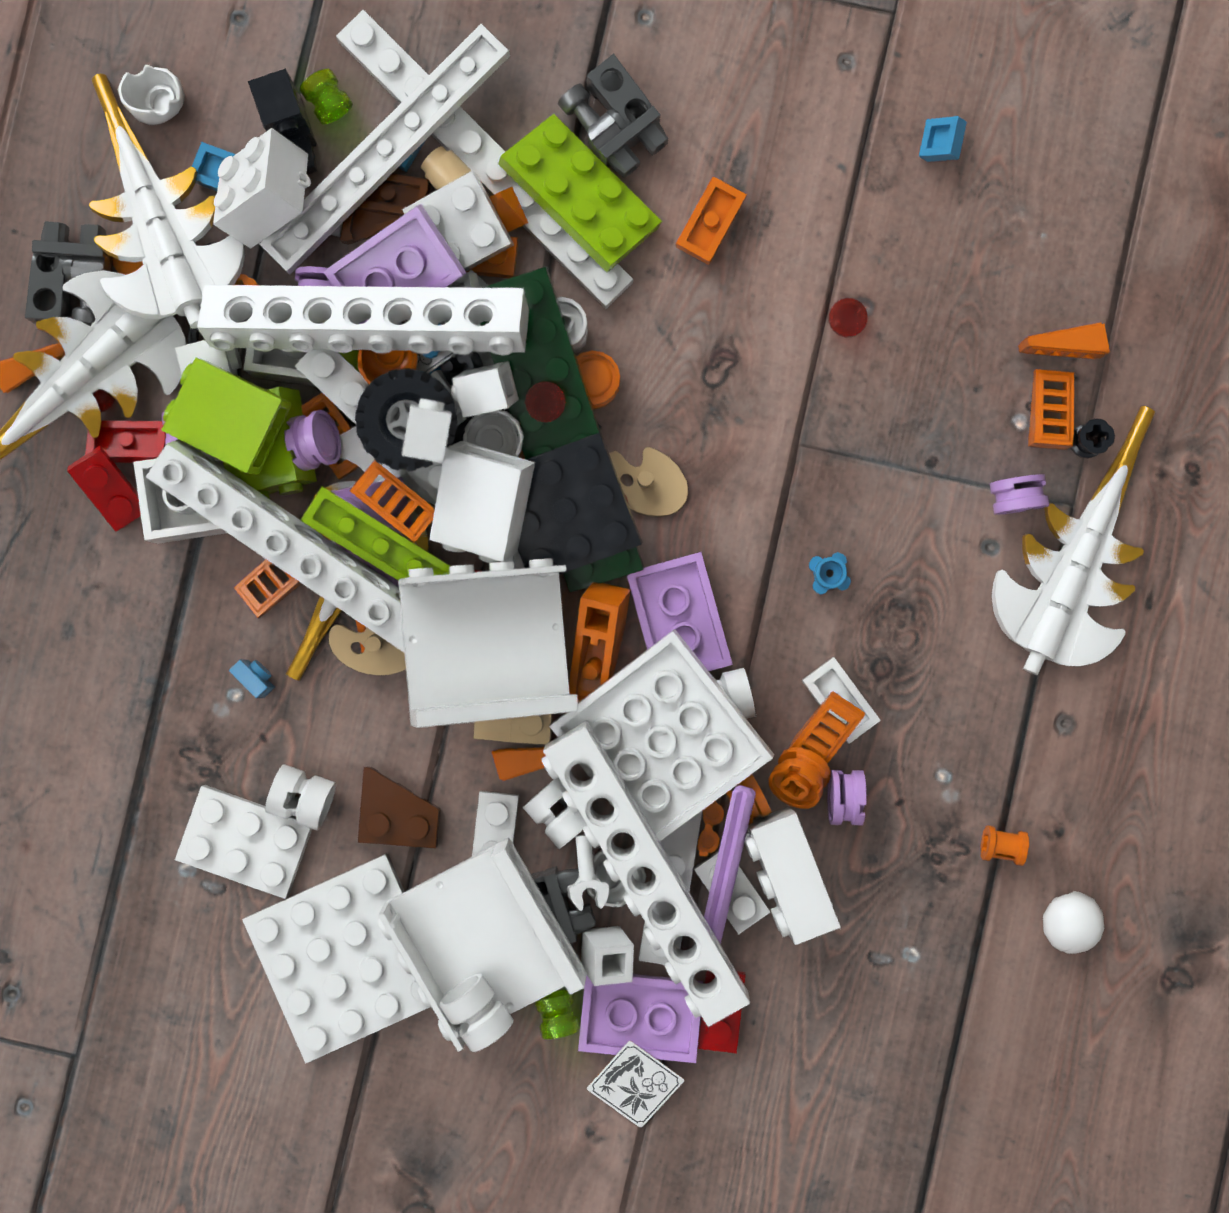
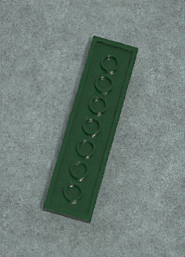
M542 267L482 287L523 288L529 307L525 352H512L509 355H497L490 352L493 364L509 361L519 400L508 409L510 414L520 423L524 435L522 451L525 459L600 432L548 268ZM490 321L481 322L480 325L484 326ZM637 546L563 573L569 593L589 587L592 582L603 583L644 570V565Z

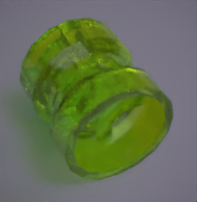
M328 68L310 75L299 88L305 100L314 105V114L319 122L324 125L342 118L353 105L347 93L340 91L338 79L333 71Z
M567 989L557 990L535 1001L536 1011L542 1017V1022L539 1026L542 1039L561 1038L580 1031L578 1017L573 1015L572 1012L574 997L573 994H569Z

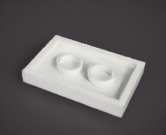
M203 785L197 796L175 860L286 899L292 888L312 829L297 824L295 816H291L288 819L266 813L264 805Z

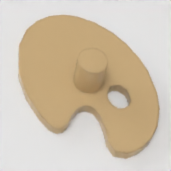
M645 448L643 450L642 464L640 467H634L617 451L609 453L631 510L647 516L661 517L671 515L683 507L688 496L687 480L679 466L668 456L653 448ZM622 475H630L633 478V485L625 486L621 482Z
M336 624L331 628L329 633L330 647L335 656L346 666L358 672L371 675H391L406 669L405 653L367 627L362 633L355 632L341 624ZM355 642L361 643L365 651L360 654L354 652L351 648L352 644Z

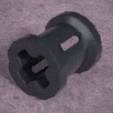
M1103 419L1089 420L1086 424L1074 429L1073 447L1071 449L1074 454L1086 459L1104 453L1114 443V429ZM1090 433L1091 437H1097L1098 443L1094 445L1093 441L1086 440V434Z

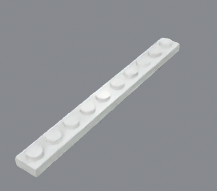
M364 10L336 35L338 42L400 104L429 76ZM460 106L431 134L447 151L452 150L478 175L483 187L491 195L513 187L528 220V223L523 225V227L605 309L633 283V278L619 264L614 266L609 272H606L498 165L500 156L505 151Z

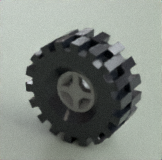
M412 368L394 369L375 378L362 393L355 412L356 432L365 451L370 453L375 458L374 460L381 465L385 464L390 469L397 471L404 469L407 472L433 465L434 461L402 456L410 404L419 406L420 399L444 403L443 410L452 413L446 448L452 445L458 423L455 403L446 387L431 374Z

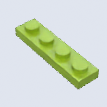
M321 486L301 518L303 523L396 580L409 578V570L433 568L434 576L450 574L449 564Z

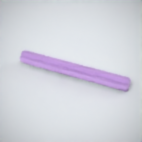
M742 785L736 786L732 791L704 918L720 945L756 795L752 788Z

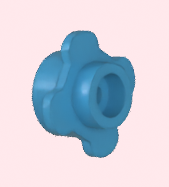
M837 552L832 557L823 559L815 556L809 561V569L813 571L815 580L812 587L816 593L825 594L827 590L835 588L846 590L850 586L851 579L847 576L845 566L847 558L844 554ZM827 570L833 571L832 577L826 575Z

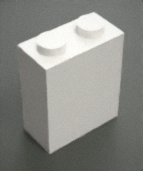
M464 441L447 447L445 449L429 540L442 543V547L448 551H468L477 554L480 560L487 563L504 562L516 554L535 462Z

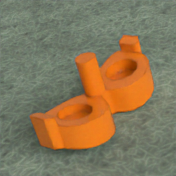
M716 801L703 809L705 828L700 833L697 848L699 856H708V853L716 851L720 844V837L712 827L723 820L724 810Z

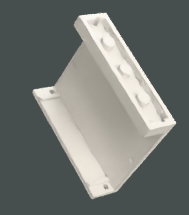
M553 558L529 560L530 568L514 569L513 561L489 563L490 571L474 572V565L450 566V574L435 576L433 568L409 570V578L398 579L411 726L418 728L578 711L577 695L569 694L559 572L566 571V565L553 566Z
M510 838L385 902L378 915L380 918L378 921L379 927L387 940L392 939L399 950L398 957L401 966L407 974H413L419 985L418 991L421 1000L426 1007L433 1008L439 1019L438 1026L443 1037L447 1041H452L458 1052L463 1050L465 1042L458 1034L460 1024H451L439 1007V1002L452 988L468 977L478 973L482 974L494 991L493 1002L501 1001L510 1014L563 987H566L571 995L585 986L587 975L585 968Z

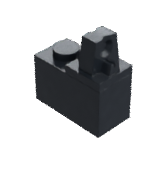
M286 68L248 81L265 130L268 131L273 128L308 153L306 174L316 172L317 167L313 147L317 146V142L301 96Z

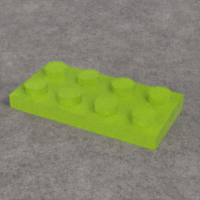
M552 114L500 156L498 165L606 272H609L652 235L662 223L555 114Z

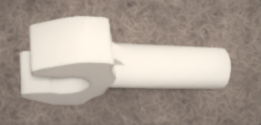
M577 835L575 838L579 877L573 885L567 887L568 897L573 905L582 911V893L587 888H593L596 906L603 908L609 896V884L600 881L595 876L592 845L586 835Z

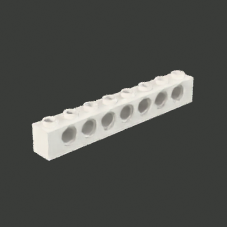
M204 285L197 328L210 348L221 351H230L234 348H253L263 352L273 349H293L298 352H309L312 349H331L340 353H347L352 350H372L376 353L403 350L418 354H427L431 351H451L461 355L471 352H492L497 355H509L512 352H525L529 307L523 288ZM329 319L325 323L319 324L323 320ZM364 320H368V321H367L366 323H364V324H359L360 322H362V321H364ZM409 320L405 324L398 325L402 321ZM449 321L444 325L438 326L440 322ZM490 321L484 326H477L481 322Z
M179 439L165 445L147 473L146 478L405 653L399 587L193 446Z
M588 721L547 743L543 750L546 756L542 758L545 769L552 779L559 777L566 789L562 795L573 814L579 811L587 825L583 827V831L588 841L594 848L601 847L607 857L603 863L609 876L614 882L619 880L622 882L628 892L624 895V899L630 911L635 917L641 914L648 926L644 929L648 941L654 950L662 949L668 959L664 965L669 976L675 984L681 982L689 994L685 996V1001L695 1018L702 1016L709 1027L750 1004L747 988ZM578 763H585L592 768L594 775L587 781H580L572 775L571 768ZM598 798H607L613 803L614 810L607 815H600L593 810L592 802ZM625 832L630 834L635 842L630 848L620 849L614 845L612 838L618 833ZM647 867L654 872L655 877L647 883H641L633 877V872L637 868ZM666 901L675 907V911L671 915L663 917L657 915L653 907L659 902ZM680 936H689L695 941V945L688 950H680L673 943ZM702 970H709L715 974L714 980L707 984L697 982L694 976Z

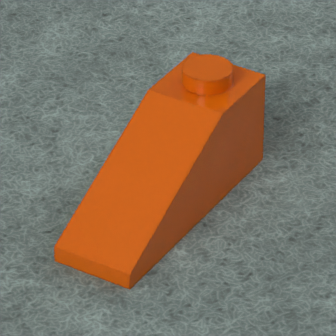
M592 582L580 598L569 680V694L577 695L578 703L614 675L626 625L631 589Z

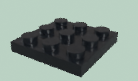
M601 431L525 459L535 462L518 546V552L524 568H530L529 560L553 558V566L566 565V571L559 572V574L642 545V539Z

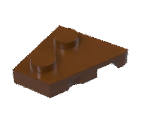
M391 174L343 222L340 241L343 244L349 245L372 238L405 215L402 209L429 195L431 185L429 180Z
M364 767L358 843L436 849L440 808L428 800L415 795L403 785L395 783L377 772L378 770L375 768Z

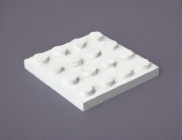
M675 629L578 703V711L564 713L549 726L556 736L559 737L583 722L588 721L659 842L774 757V753ZM579 763L587 775L592 778L594 775L592 768L585 763Z
M388 853L242 919L305 1064L428 1008L421 1000L418 991L419 985L413 974H407L401 966L398 957L399 950L393 940H387L379 927L378 921L380 918L378 915L385 902L404 893Z

